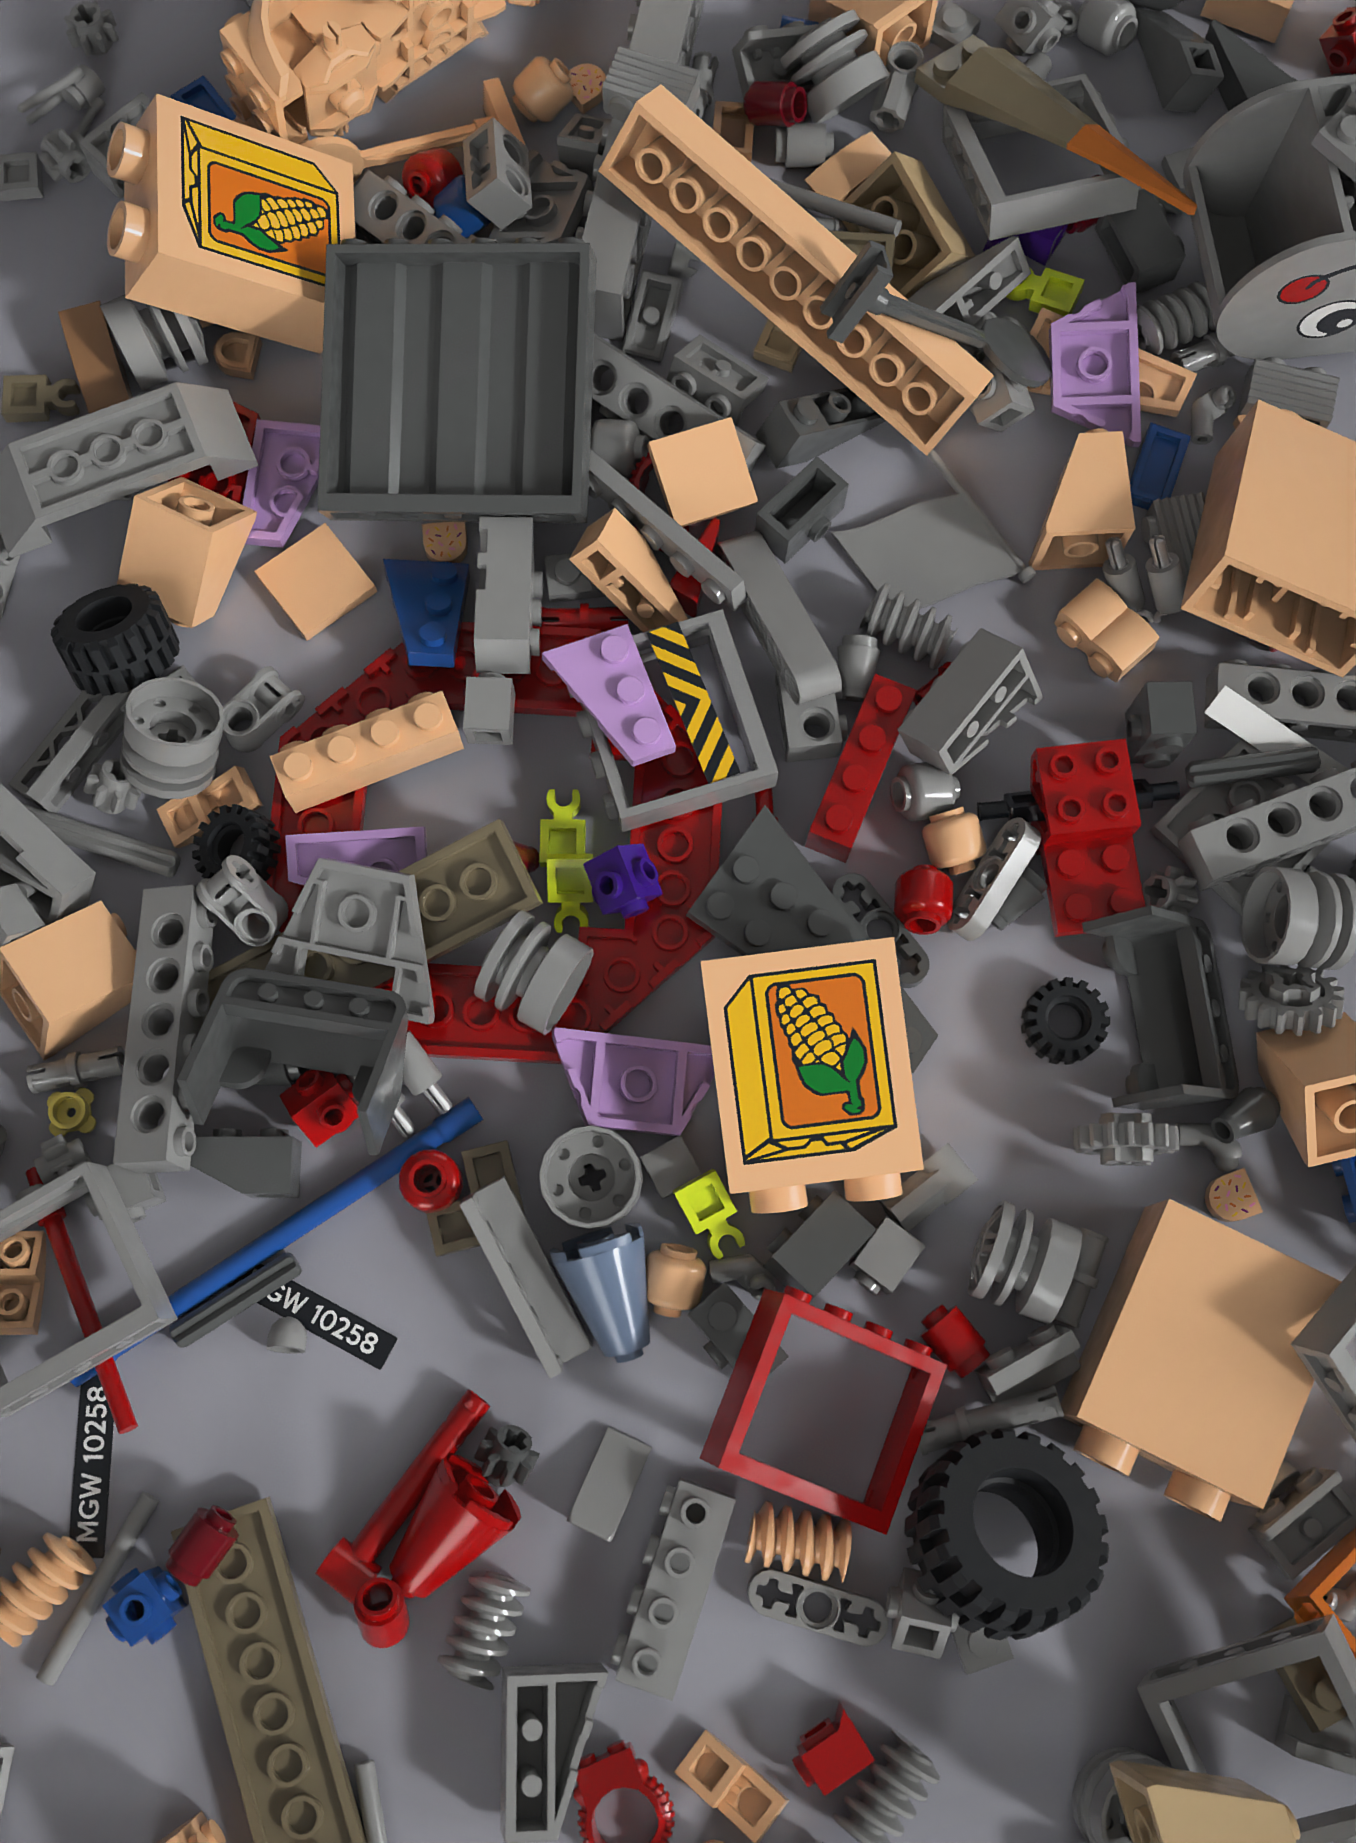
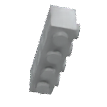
M680 1477L676 1488L667 1485L658 1512L659 1515L666 1517L661 1536L651 1534L642 1561L643 1564L651 1567L645 1585L635 1583L626 1613L634 1615L629 1635L619 1632L610 1663L618 1666L616 1681L673 1701L736 1502L734 1496Z

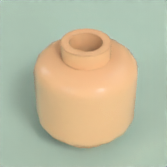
M535 57L514 79L513 88L515 94L513 95V101L520 112L530 121L550 122L572 100L573 90L569 83L572 79V74L558 58L550 61L545 57Z
M962 806L929 816L930 823L924 826L922 835L932 866L938 869L948 868L950 876L976 869L974 860L982 857L987 850L977 815L970 812L965 813Z
M662 1243L660 1249L654 1250L647 1255V1300L654 1305V1313L677 1318L681 1316L682 1310L694 1309L699 1305L707 1268L703 1260L697 1257L698 1251L696 1249L681 1244Z

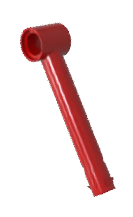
M467 1389L449 1413L447 1419L439 1426L353 1542L343 1537L330 1551L315 1574L354 1605L355 1596L361 1586L366 1581L377 1577L382 1570V1567L375 1560L420 1502L437 1465L445 1456L448 1460L452 1454H456L465 1442L466 1437L474 1430L491 1406L476 1393Z

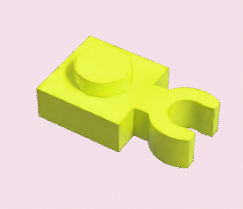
M1045 267L1042 275L1038 276L1030 268L1031 274L1006 296L1014 301L1030 299V311L1039 313L1043 307L1061 316L1072 314L1083 291L1085 279Z
M549 789L547 793L548 810L554 816V819H540V867H547V854H586V820L573 819L581 808V798L578 789L572 790V802L567 806H559L556 803L555 789Z
M547 854L548 903H561V906L556 910L554 918V928L557 933H562L563 919L567 916L577 917L580 921V927H588L589 915L581 903L593 902L594 898L592 896V886L583 864L593 859V854Z
M712 1168L672 1190L693 1232L697 1235L708 1229L707 1246L717 1259L724 1257L718 1246L720 1238L724 1235H732L740 1248L745 1246V1239L741 1231L726 1221V1218L737 1213V1210L715 1169Z

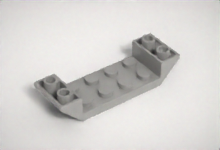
M175 382L8 443L0 453V534L8 555L13 558L53 543L47 528L48 524L204 466H211L218 481L259 466L228 389Z

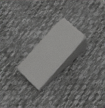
M642 269L621 349L622 352L662 363L684 288L682 279Z
M608 1427L567 1518V1522L611 1542L652 1447Z

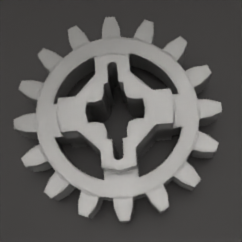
M1265 964L1262 965V973L1250 970L1248 971V978H1241L1238 1008L1239 1010H1245L1244 1018L1246 1020L1258 1019L1257 1027L1261 1029L1270 1027L1275 1030L1276 1034H1282L1285 1029L1293 1030L1296 1036H1302L1303 1030H1310L1315 1034L1321 1033L1322 1025L1333 1028L1335 1027L1336 1019H1342L1345 990L1344 987L1337 986V978H1323L1324 970L1322 969L1312 970L1297 966L1295 969L1281 965L1279 968Z
M1104 1113L1099 1118V1124L1091 1123L1089 1126L1079 1125L1077 1128H1073L1074 1151L1076 1153H1085V1155L1100 1154V1165L1146 1166L1154 1162L1153 1155L1179 1151V1132L1176 1125L1168 1126L1167 1123L1153 1124L1152 1114Z

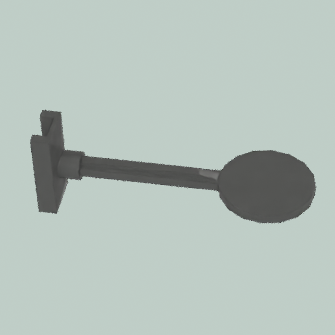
M871 240L867 242L820 306L821 314L833 319V324L826 332L827 337L840 343L846 340L866 312L875 315L885 314L960 343L982 349L998 370L1009 379L1023 386L1033 388L1043 386L1052 374L1051 362L1044 348L1030 333L1008 319L990 318L986 320L981 329H977L971 324L889 294L885 287L893 278V273L884 245Z

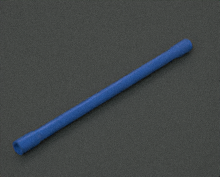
M467 1097L453 1106L448 1112L435 1118L429 1126L169 1295L168 1299L177 1318L400 1173L402 1165L411 1155L421 1150L436 1149L444 1143H449L483 1121L484 1119L471 1099ZM150 1336L144 1338L143 1340L137 1342L136 1344L130 1346L129 1348L113 1356L114 1361L116 1362V1360L121 1355L128 1352L129 1350H131L132 1348H134ZM95 1367L70 1382L74 1386L79 1387L97 1375Z

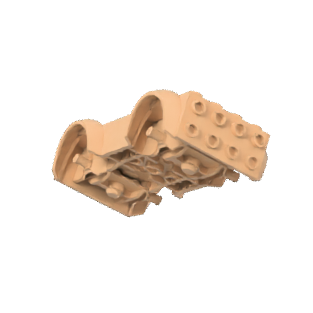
M253 0L248 12L245 14H235L219 30L223 47L220 56L228 72L224 77L232 93L229 102L236 114V118L233 121L297 144L309 141L307 131L311 136L315 137L343 136V130L346 134L349 130L348 122L372 110L376 96L385 103L389 102L404 87L477 38L487 36L489 33L482 20L495 17L506 9L505 0ZM506 0L508 3L524 7H535V4L540 2V0Z

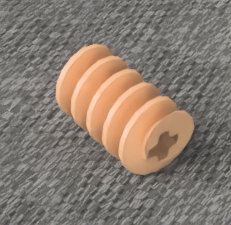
M765 1501L758 1513H755L754 1510L747 1539L744 1563H750L758 1550L762 1552L763 1565L766 1568H769L776 1555H781L784 1572H789L794 1561L798 1559L801 1561L803 1576L808 1577L816 1563L820 1564L822 1580L827 1581L834 1568H838L841 1583H843L852 1545L851 1523L849 1520L842 1518L835 1530H833L831 1516L823 1513L817 1524L813 1526L811 1511L806 1509L801 1512L797 1521L794 1522L792 1507L784 1505L776 1518L772 1502Z
M46 1532L42 1536L48 1548L46 1553L31 1547L27 1551L33 1564L30 1568L17 1561L12 1565V1570L18 1579L15 1583L5 1577H0V1592L2 1594L0 1596V1637L12 1647H19L22 1643V1635H31L38 1627V1620H46L53 1613V1604L62 1605L66 1601L68 1589L77 1590L84 1582L83 1574L92 1575L97 1570L96 1564L89 1553L71 1537L62 1536L59 1538Z

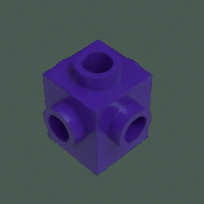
M644 844L617 845L583 864L592 886V896L599 905L602 915L622 913L623 918L639 915L649 909L647 902L663 894L658 882L657 869L649 859Z

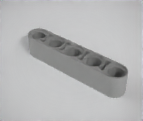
M755 530L716 543L715 555L744 579L747 601L740 608L793 702L796 705H800L840 691L842 681L835 659L762 534Z

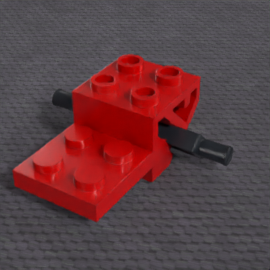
M1126 738L1036 748L1031 756L1030 791L1006 793L1001 801L978 802L977 816L979 821L1007 818L1010 821L1013 818L1020 817L1027 822H1031V825L1040 831L1041 842L1036 855H1041L1044 878L1048 885L1047 895L1054 937L1087 934L1083 932L1082 923L1146 907L1133 840L1134 833L1142 825L1139 810L1153 808L1154 801L1178 800L1180 798V787L1177 780L1149 784L1143 778L1133 779Z

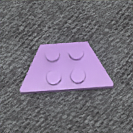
M1129 282L1122 286L1121 291L1103 300L1098 298L1085 305L1080 312L1068 314L1051 323L1049 328V357L1052 369L1050 391L1052 413L1091 430L1101 428L1106 429L1108 432L1123 431L1125 445L1136 448L1141 443L1136 282Z
M558 1027L552 1029L551 1037L585 1127L597 1126L611 1130L677 1137L682 1134L692 1117V1112L698 1102L703 1099L715 1076L711 1045Z

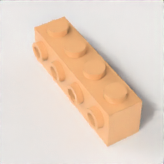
M439 691L434 694L432 692L417 694L409 699L408 704L392 710L389 708L375 710L369 713L365 720L350 726L345 724L333 726L324 731L323 736L308 742L294 741L288 743L280 749L279 753L271 755L270 759L284 796L295 813L462 750L464 747L443 691Z

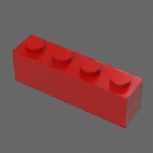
M875 673L810 827L805 847L841 862H847L900 734L898 728L902 725L905 716L910 710L917 691L916 689Z

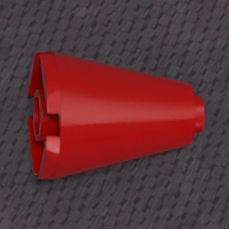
M452 1454L448 1460L445 1456L437 1465L389 1565V1570L393 1576L391 1580L401 1587L404 1596L407 1598H414L415 1596L419 1598L428 1597L511 1532L521 1519L520 1509L512 1495L506 1489L498 1495L488 1485L490 1482L481 1475L482 1467L469 1459Z

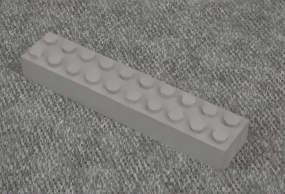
M636 0V6L639 7L638 14H631L628 41H631L629 49L689 67L705 0ZM612 116V119L605 118L602 128L601 145L605 146L603 155L596 154L593 164L592 180L596 181L594 191L587 190L584 200L583 216L587 217L585 228L578 227L575 238L582 239L585 243H590L597 259L594 333L601 338L623 342L652 217L598 171L625 123Z

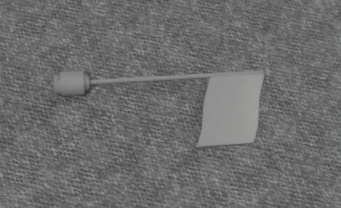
M934 449L927 456L957 494L914 504L866 526L831 532V535L877 593L885 583L890 584L888 598L892 600L901 590L904 591L905 607L919 599L921 600L920 609L976 585L1017 576L1022 584H1024L1036 575V571L1032 566L1026 567Z

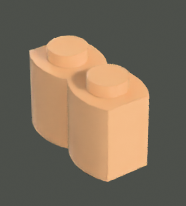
M1098 578L1059 611L1054 623L1057 627V634L1063 643L1084 652L1088 657L1089 666L1098 676L1102 678L1108 677L1116 683L1154 649L1160 638L1145 619L1128 608L1121 597Z

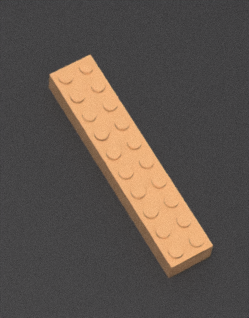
M662 84L636 101L598 171L927 456L974 402L994 375L954 340L885 314L875 315L866 312L843 343L829 339L826 332L833 324V319L821 314L820 306L856 259L857 255ZM889 283L885 288L889 291V294L907 300Z

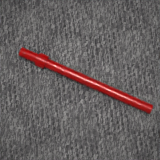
M32 1167L25 1172L29 1186L43 1184L36 1167ZM63 1206L40 1219L37 1223L40 1227H45L83 1336L87 1338L101 1330L102 1325L63 1221L67 1216ZM111 1357L95 1366L118 1433L124 1434L137 1428L138 1424L114 1358Z

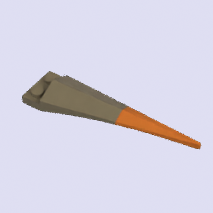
M972 35L916 68L914 82L942 104L1002 122L1061 146L1124 177L1186 214L1194 216L1197 209V204L1005 48H992L985 41Z

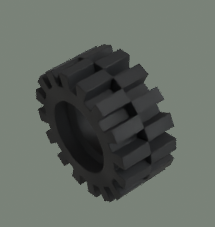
M232 804V807L227 805L219 807L220 814L215 811L209 813L207 816L211 821L210 824L201 822L198 829L204 831L202 837L194 836L193 844L200 846L198 850L192 851V858L200 861L194 866L198 872L203 873L201 877L204 879L212 878L222 868L223 860L230 855V850L235 840L244 834V844L239 857L250 863L256 873L264 881H267L271 876L266 871L267 868L271 866L276 869L279 862L272 859L273 853L281 854V845L274 843V841L281 839L279 831L273 829L276 825L265 816L237 804Z
M1065 977L1062 981H1058V978L1050 980L1046 985H1042L1026 1002L1027 1005L1021 1014V1018H1024L1021 1032L1022 1034H1027L1028 1039L1025 1042L1029 1048L1034 1046L1038 1050L1035 1055L1042 1059L1046 1056L1050 1058L1049 1063L1058 1064L1059 1062H1064L1065 1065L1073 1064L1078 1060L1082 1061L1100 1047L1101 1042L1106 1039L1109 1032L1105 1030L1110 1025V1016L1105 1017V1011L1109 1008L1106 1001L1100 1003L1097 997L1101 993L1096 988L1092 992L1086 988L1089 984L1088 982L1081 980L1078 983H1074L1073 977ZM1068 1005L1079 1013L1082 1027L1077 1036L1063 1038L1051 1030L1048 1023V1015L1054 1006Z

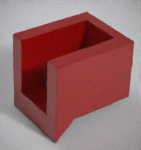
M838 1701L834 1721L831 1722L829 1717H827L800 1736L801 1744L797 1746L799 1755L791 1759L806 1786L809 1788L816 1783L824 1796L875 1761L840 1701Z

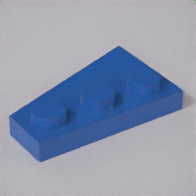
M383 559L384 571L389 583L394 609H396L409 665L454 668L470 580L469 563Z

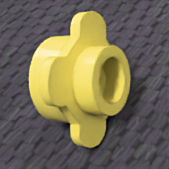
M79 1088L75 1093H61L57 1091L49 1096L47 1106L48 1117L51 1121L49 1131L52 1135L57 1136L62 1133L64 1137L68 1132L80 1131L87 1134L93 1131L96 1126V1119L92 1116L91 1103L94 1101V1094L91 1090ZM74 1108L76 1111L75 1115L69 1117V1109Z

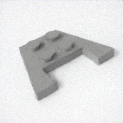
M318 858L292 909L294 913L283 935L278 936L271 950L273 954L265 970L304 977L308 950L395 967L392 991L398 993L404 999L408 1020L423 1024L434 1023L435 1012L415 875L330 858Z

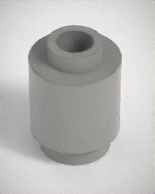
M795 123L791 127H776L775 163H785V167L818 168L825 162V159L833 156L834 133L826 132V123Z

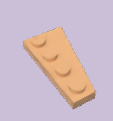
M1042 307L1030 334L1044 348L1049 357L1050 325L1064 316ZM1138 348L1140 411L1177 417L1197 373ZM1050 378L1043 386L1036 388L1027 387L1029 392L1051 396Z

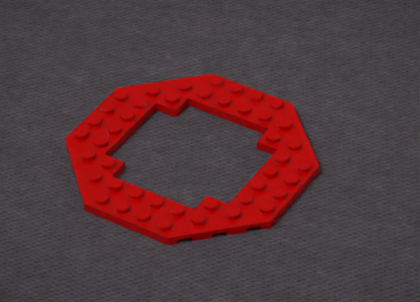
M462 622L454 668L409 665L403 642L394 649L390 647L363 669L364 673L345 689L342 686L315 708L316 712L297 728L295 726L291 727L280 736L278 753L288 743L294 741L308 742L323 736V732L333 726L341 724L353 725L365 720V717L375 710L382 708L392 710L408 704L409 699L423 692H432L434 694L443 691L450 710L464 711L466 677H478L481 674L476 673L474 649L475 622ZM533 626V628L540 629V656H531L530 674H502L505 678H512L515 690L514 713L577 717L576 712L583 711L581 703H578L574 697L570 698L566 684L554 670L551 671L542 660V653L602 633V631L592 628ZM655 690L654 692L676 744V750L674 753L635 766L632 807L708 784L680 713L671 704L668 705ZM608 738L614 760L627 761ZM593 740L591 744V753L596 751ZM275 775L271 821L276 825L273 829L279 831L281 839L274 841V843L281 845V854L273 853L272 859L279 862L276 869L271 866L267 868L266 871L271 876L265 882L277 894L283 897L288 906V917L279 929L281 933L285 931L294 913L292 909L304 885L288 881L285 835L363 830L367 786L295 813L285 798L278 777ZM722 803L631 830L630 844H644L649 859L657 869L658 882L663 894L647 902L649 906L647 911L630 918H625V929L579 927L578 940L593 948L594 954L577 993L554 1027L608 1033L715 939L714 935L691 920L686 914L719 869ZM428 963L435 1012L434 1023L423 1024L408 1020L407 1030L411 1031L429 1057L562 1064L551 1037L552 1030L548 1034L543 1035L517 1019L521 997L518 996L507 1009L501 1011L494 1005L496 995L487 1002L475 996V984L482 966ZM393 982L380 989L392 991Z

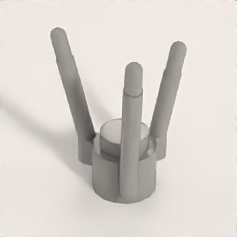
M80 64L63 78L19 104L17 109L20 113H24L45 101L26 117V122L33 124L64 100L76 110H80L82 107L88 108L77 128L79 133L85 137L96 114L106 105L100 98L105 92V86L92 69L84 64Z

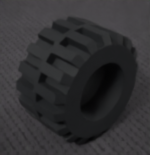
M118 584L93 591L62 611L63 614L54 621L55 627L51 629L52 641L73 682L81 691L86 690L88 694L92 695L101 693L102 696H107L119 692L122 694L131 691L145 681L158 678L164 673L166 668L171 667L175 661L174 657L179 654L180 650L179 639L156 591H152L150 587L145 585Z

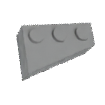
M479 516L481 552H478L477 568L480 569L479 589H476L474 624L476 673L530 674L531 656H540V629L533 628V626H541L542 604L541 599L535 598H543V571H535L533 517Z
M980 628L973 638L961 647L955 660L942 675L934 680L929 692L915 709L908 712L902 725L898 728V732L909 752L945 773L952 775L989 744V739L986 736L998 726L1002 725L1008 728L1017 721L1014 714L1027 702L1036 705L1044 697L1024 649Z
M0 783V887L16 883L46 926L88 907L96 872Z
M601 1663L502 1667L500 1830L505 1843L558 1841L577 1779L579 1762L586 1739H589L594 1723L593 1716L601 1690L605 1686L609 1673Z

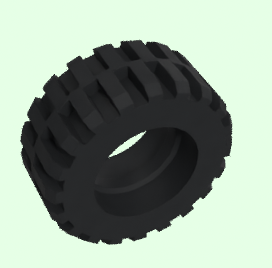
M997 1428L992 1433L983 1430L972 1434L963 1442L957 1443L929 1466L919 1477V1486L911 1491L907 1506L909 1510L914 1512L905 1518L904 1527L906 1537H913V1545L906 1549L910 1564L919 1565L922 1576L917 1580L925 1593L932 1590L939 1600L935 1606L946 1617L952 1613L960 1617L958 1621L959 1626L967 1631L975 1633L984 1627V1635L989 1639L1003 1640L1009 1636L1014 1640L1029 1638L1080 1611L1090 1601V1593L1099 1589L1104 1577L1103 1570L1099 1567L1108 1562L1109 1555L1108 1543L1102 1542V1536L1108 1533L1106 1516L1099 1515L1096 1504L1101 1501L1094 1487L1088 1489L1081 1477L1085 1475L1076 1462L1072 1465L1063 1459L1065 1452L1053 1443L1045 1447L1040 1444L1041 1438L1038 1435L1026 1431L1016 1437L1015 1431L1011 1428ZM977 1492H989L1007 1499L1024 1514L1030 1523L1037 1543V1564L1032 1577L1021 1576L1006 1570L987 1553L981 1544L973 1517V1507Z

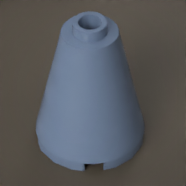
M640 1223L624 1224L627 1233L614 1235L612 1227L602 1228L561 1243L564 1252L556 1248L550 1250L552 1263L605 1357H615L617 1363L628 1362L641 1357L644 1354L642 1348L650 1343L644 1232Z

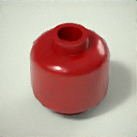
M433 147L412 155L405 162L402 170V184L410 199L416 194L434 209V197L451 180L463 174L459 161L451 152L444 148Z
M928 864L917 865L913 869L902 873L895 883L894 914L896 918L903 923L908 931L915 934L928 935L939 931L941 927L948 924L953 916V881L947 874Z
M435 1149L421 1150L411 1155L402 1165L399 1173V1189L403 1198L416 1210L425 1213L440 1212L450 1207L459 1199L463 1189V1175L458 1164L446 1153ZM439 1177H441L440 1185L437 1184ZM434 1187L436 1190L429 1192L427 1188Z

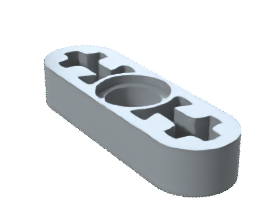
M1020 817L1011 819L1000 829L954 902L953 916L947 924L949 929L967 941L979 938L987 930L1037 851L1041 842V833L1038 829Z
M775 1568L760 1569L749 1580L747 1587L749 1601L754 1610L763 1616L861 1646H873L879 1643L887 1633L888 1617H885V1610L876 1600ZM769 1578L777 1579V1588L789 1594H793L792 1584L801 1585L802 1587L794 1601L795 1614L785 1613L790 1604L784 1600L773 1599L770 1606L763 1605L762 1595L756 1592L758 1585H767ZM813 1592H822L830 1598L831 1611L824 1620L812 1621L804 1614V1601ZM840 1599L849 1600L845 1610L857 1615H862L865 1607H870L871 1616L878 1621L876 1629L872 1627L867 1628L865 1635L858 1634L859 1627L854 1622L842 1619V1629L833 1628L840 1616Z

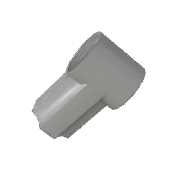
M911 41L897 42L888 51L886 69L889 77L879 86L870 113V121L877 126L878 130L892 133L904 127L914 94L919 87L914 82L916 68L924 62V53L916 43Z
M949 1143L923 1162L924 1170H918L902 1183V1195L882 1199L879 1202L888 1217L907 1232L930 1216V1213L943 1203L945 1205L949 1204L978 1180Z

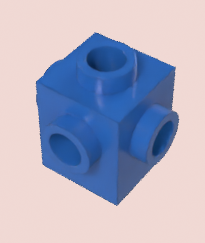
M160 1566L142 1573L137 1568L128 1572L111 1586L115 1595L102 1605L109 1615L106 1617V1624L111 1633L119 1641H127L131 1647L146 1639L151 1645L155 1644L177 1626L173 1617L188 1606L181 1597L182 1590L177 1581L169 1572L163 1571ZM133 1600H139L140 1602H142V1604L144 1605V1614L140 1611V1609Z

